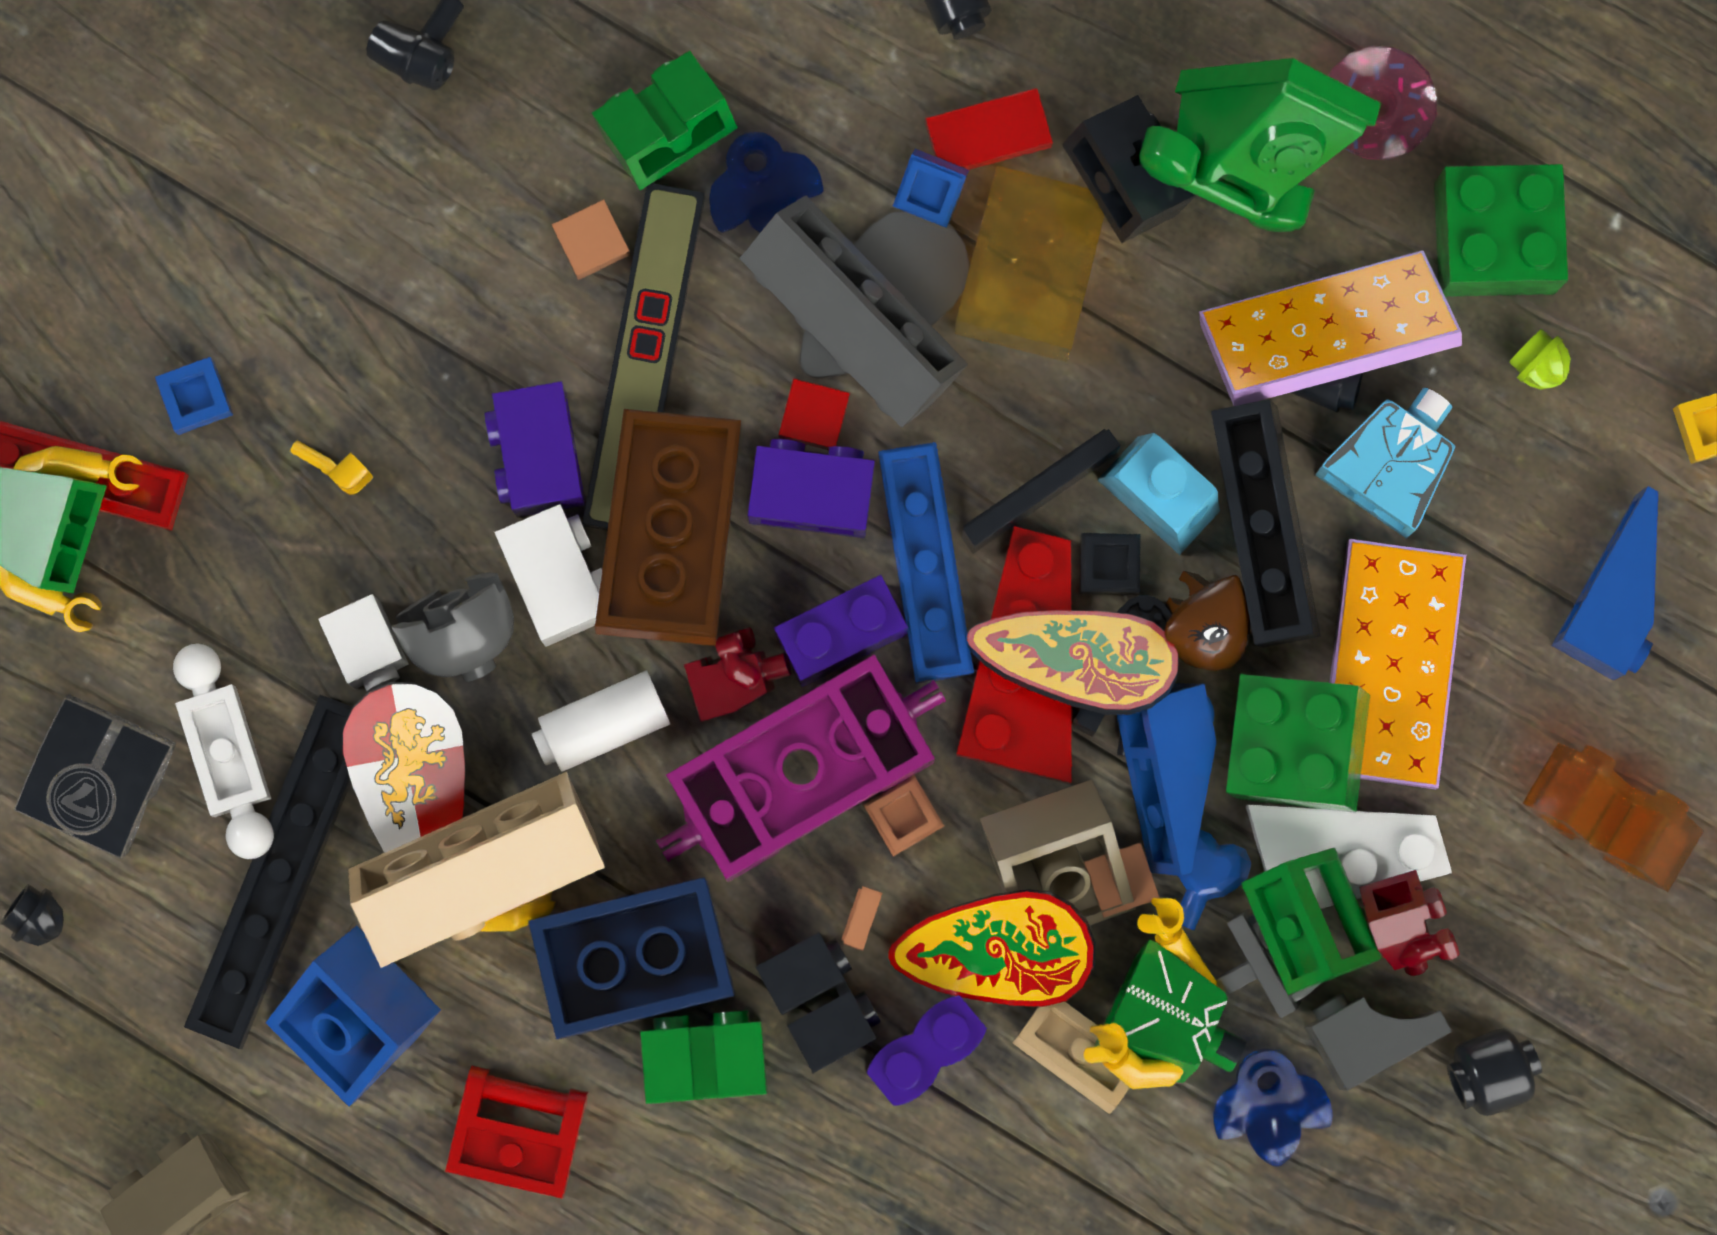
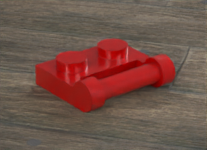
M472 1065L467 1077L445 1172L563 1199L589 1092L571 1088L569 1093L499 1078L489 1075L490 1069ZM483 1099L561 1116L563 1119L559 1134L481 1117L479 1114Z

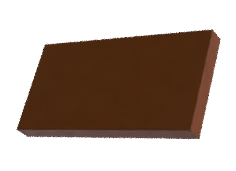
M624 409L595 621L596 634L716 646L741 437V420Z

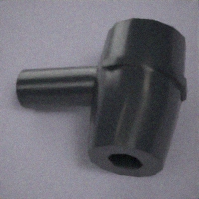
M441 0L420 32L386 20L379 22L369 37L366 56L388 71L401 77L407 84L414 83L433 91L440 89L450 77L454 67V51L441 42L463 10L464 5L460 0Z

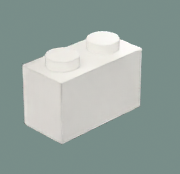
M559 504L495 532L540 640L545 647L595 626L602 569L599 568L590 572L582 551L592 547L578 514L567 518L562 506Z

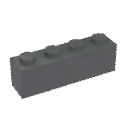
M807 196L777 212L739 258L754 273L756 280L780 300L794 315L797 323L803 329L810 332L834 357L838 366L850 374L873 397L879 409L886 415L891 416L901 428L927 410L969 365Z

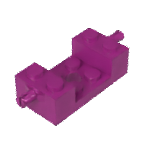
M874 654L666 774L683 804L685 821L687 822L664 837L656 839L661 850L682 839L678 844L662 852L666 860L670 862L671 859L699 844L713 856L727 882H730L780 853V849L880 791L884 793L932 765L935 757L918 730L916 718L939 704L946 702L941 691L920 702V700L938 691V685L932 680L927 685L903 698L894 689ZM799 750L811 753L816 758L819 766L816 777L811 782L803 785L790 782L783 773V763L786 757L792 752Z

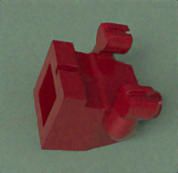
M748 627L721 636L716 640V649L721 658L720 661L713 662L712 657L707 656L684 664L701 722L742 709L774 690V680L792 674L786 653L766 658L764 651L752 652L751 649L756 646V640L752 628Z
M1417 870L1359 887L1377 949L1394 970L1404 968L1406 974L1418 976L1428 969L1427 961L1433 959V957L1438 955L1443 960H1453L1460 955L1454 934L1450 929H1441L1435 934L1429 933L1426 919H1440L1447 914L1441 892L1434 887L1423 892Z

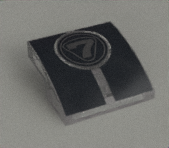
M69 694L64 698L45 735L14 810L122 859L131 849L149 800L159 790L176 742Z

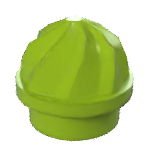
M1540 329L1509 361L1520 373L1516 378L1521 383L1524 382L1540 390L1561 385L1567 379L1571 361L1568 349L1562 342L1563 340L1558 335L1553 339L1543 329Z

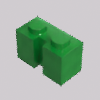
M690 50L677 59L660 65L651 75L652 85L638 94H635L631 88L625 92L617 93L609 98L603 106L592 112L606 144L640 191L738 128L725 97Z
M749 1011L713 1013L714 1025L690 1027L689 1015L653 1018L654 1030L640 1031L646 1104L768 1094L762 1022H749Z

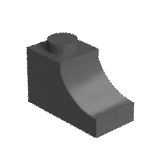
M1344 993L1313 1009L1312 1011L1317 1020L1304 1027L1339 1090L1345 1091L1352 1089L1452 1032L1440 1010L1429 1011L1414 1018L1396 1019L1372 1010L1364 997L1355 998L1348 1002Z

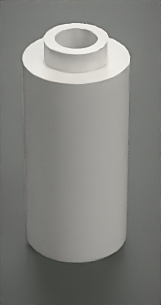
M646 670L538 717L542 729L532 733V736L544 764L547 766L556 762L561 772L666 727L670 725V721Z

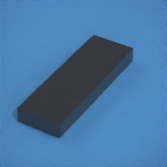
M1103 429L965 524L961 538L974 554L1116 456L1121 445L1109 429Z

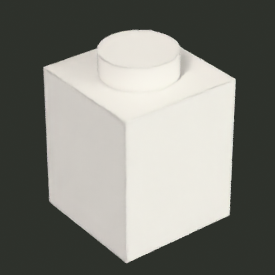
M373 594L318 619L347 684L354 689L364 685L366 691L369 692L375 688L395 682L400 678L397 670L409 665L380 600Z

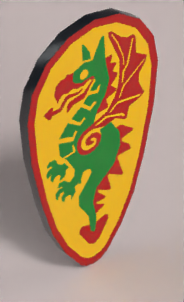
M1103 611L1023 612L998 617L978 624L970 629L967 634L969 650L985 666L1003 678L1070 706L1106 715H1131L1152 708L1169 695L1178 678V652L1174 644L1166 640L1165 631L1154 622L1131 614Z
M1025 889L993 894L950 907L926 917L910 927L891 945L888 958L895 970L914 982L941 993L1009 1006L1045 1007L1067 1001L1084 987L1095 966L1096 942L1089 922L1073 903L1053 892Z

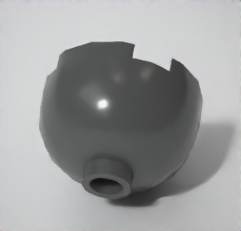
M486 572L465 578L469 587L468 590L459 589L442 596L438 589L414 602L396 616L399 624L393 625L392 629L403 651L415 666L427 674L448 678L461 674L465 682L479 679L496 668L493 658L504 651L514 632V614L506 590L497 573Z

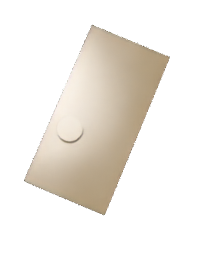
M564 772L391 851L349 868L350 904L382 968L446 938L451 937L452 940L458 941L471 937L485 927L484 921L603 869L605 865L593 827L568 773Z

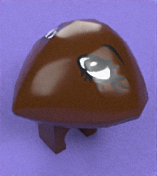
M1183 571L1179 580L1188 585L1190 597L1186 600L1168 598L1165 606L1173 614L1166 622L1165 638L1174 644L1178 652V658L1192 667L1210 671L1230 669L1245 654L1251 636V622L1245 590L1240 577L1232 575L1210 583L1199 574Z

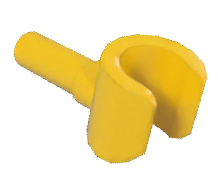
M299 440L294 442L290 452L320 469L322 473L328 475L348 495L357 494L373 479V475L351 452L336 465L329 457Z

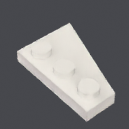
M1263 805L1246 806L1264 872L1284 862L1335 847L1357 899L1362 898L1359 887L1413 870H1417L1420 882L1452 873L1437 818L1434 815L1357 811L1355 813L1327 809ZM1316 868L1306 872L1320 909L1333 906L1334 904L1319 869Z

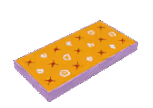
M1424 251L1199 311L1201 328L1233 406L1265 400L1462 346V331Z
M1354 539L1347 541L1329 683L1360 686L1370 694L1360 778L1362 780L1428 789L1439 788L1466 555Z

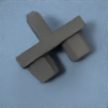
M1248 908L1235 915L1227 923L1247 961L1220 975V978L1216 979L1217 987L1222 989L1226 995L1258 979L1277 1014L1282 1018L1297 1010L1301 1004L1300 999L1306 997L1320 985L1317 984L1288 995L1255 915L1251 913L1250 909Z

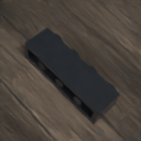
M1270 399L1211 411L1254 644L1265 648L1321 637L1278 407Z

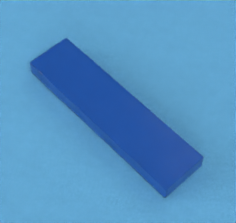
M933 442L878 451L905 623L908 626L907 636L915 684L974 675L971 651L967 646L968 633L937 444Z

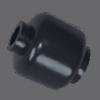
M1503 1028L1493 1030L1457 1045L1454 1050V1062L1447 1064V1071L1454 1092L1464 1109L1473 1107L1481 1115L1492 1116L1531 1100L1535 1093L1534 1076L1542 1073V1067L1532 1043L1529 1040L1519 1042L1513 1033Z

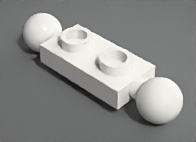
M204 644L188 645L182 648L176 655L173 663V672L175 678L183 687L192 690L194 697L175 704L206 804L212 817H218L227 813L231 814L232 820L226 829V842L229 849L238 857L255 859L261 857L270 849L274 839L271 823L265 816L255 812L253 807L254 804L271 799L237 688L231 684L216 689L215 682L218 680L221 672V662L217 653Z

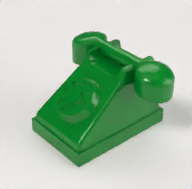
M1294 58L1181 70L1175 93L1181 95L1177 132L1160 126L1148 127L1139 159L1141 166L1151 177L1166 185L1180 187L1228 210L1232 214H1237L1247 219L1256 228L1272 232H1291L1301 229L1306 224L1315 192L1312 188L1297 184L1362 136L1367 126H1375L1381 103Z

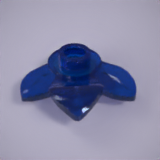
M745 133L739 136L729 147L726 158L728 170L720 175L711 186L709 197L710 212L713 223L721 233L728 232L748 220L751 226L760 234L777 212L804 196L811 199L821 195L824 192L823 182L817 167L805 155L783 151L780 144L766 133ZM755 153L763 155L767 160L766 166L757 172L750 171L744 164L746 158Z
M1259 1049L1247 1055L1237 1069L1236 1083L1218 1096L1213 1110V1124L1218 1139L1228 1140L1246 1134L1256 1154L1274 1167L1283 1165L1294 1154L1301 1139V1128H1328L1331 1126L1333 1118L1331 1102L1319 1081L1313 1077L1296 1073L1289 1058L1274 1049ZM1266 1072L1276 1073L1277 1081L1273 1087L1269 1089L1258 1087V1079L1262 1074Z

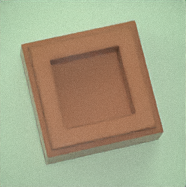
M604 200L552 224V228L578 280L630 256V251Z
M915 775L863 805L893 857L944 828V824Z
M1141 843L1119 849L1134 902L1103 912V918L1150 903L1152 898H1160ZM1105 855L1084 861L1101 911L1122 904Z
M866 887L858 889L841 939L843 945L860 951L864 950L882 897L881 892Z

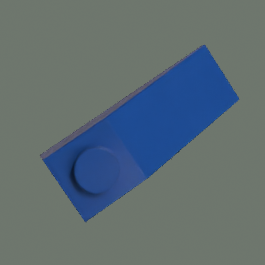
M1649 486L1634 496L1551 645L1611 680H1616L1626 675L1628 670L1636 673L1643 665L1653 646V643L1647 640L1646 637L1654 624L1658 491Z
M1174 683L1169 695L1152 708L1131 715H1117L1150 872L1183 876L1192 873L1217 741L1213 727L1214 708L1207 696L1205 684Z

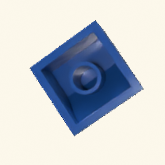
M355 926L313 960L266 1021V1024L350 1107L418 1039L441 1009L394 962L381 968L365 933L358 926Z

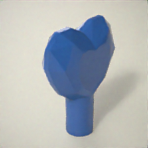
M1200 829L1192 873L1178 876L1186 889L1180 903L1184 913L1182 926L1195 931L1207 901L1229 894L1248 878L1252 863L1246 849L1235 844L1219 845L1210 833Z

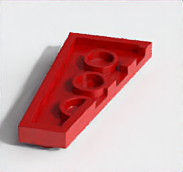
M1014 526L990 620L1023 612L1071 611V540ZM980 661L956 756L1070 785L1072 783V706L1003 678Z

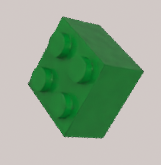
M1563 164L1450 166L1443 169L1434 182L1438 283L1445 297L1556 294L1568 281Z
M1240 674L1226 793L1245 801L1356 813L1370 694L1356 685Z

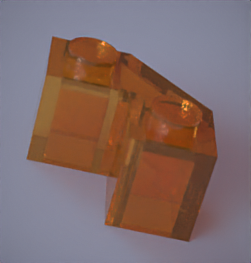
M1558 743L1523 804L1553 830L1570 840H1573L1574 837L1582 840L1591 848L1605 854L1603 860L1626 874L1668 892L1704 832L1686 815L1690 807L1678 797L1664 790L1658 789L1656 794L1652 796L1631 787L1613 771L1617 762L1592 746L1585 745L1582 752Z

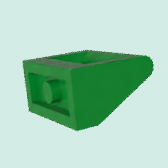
M1335 847L1284 862L1241 883L1288 995L1382 959ZM1316 868L1320 871L1355 954L1345 959H1342L1306 876V872Z

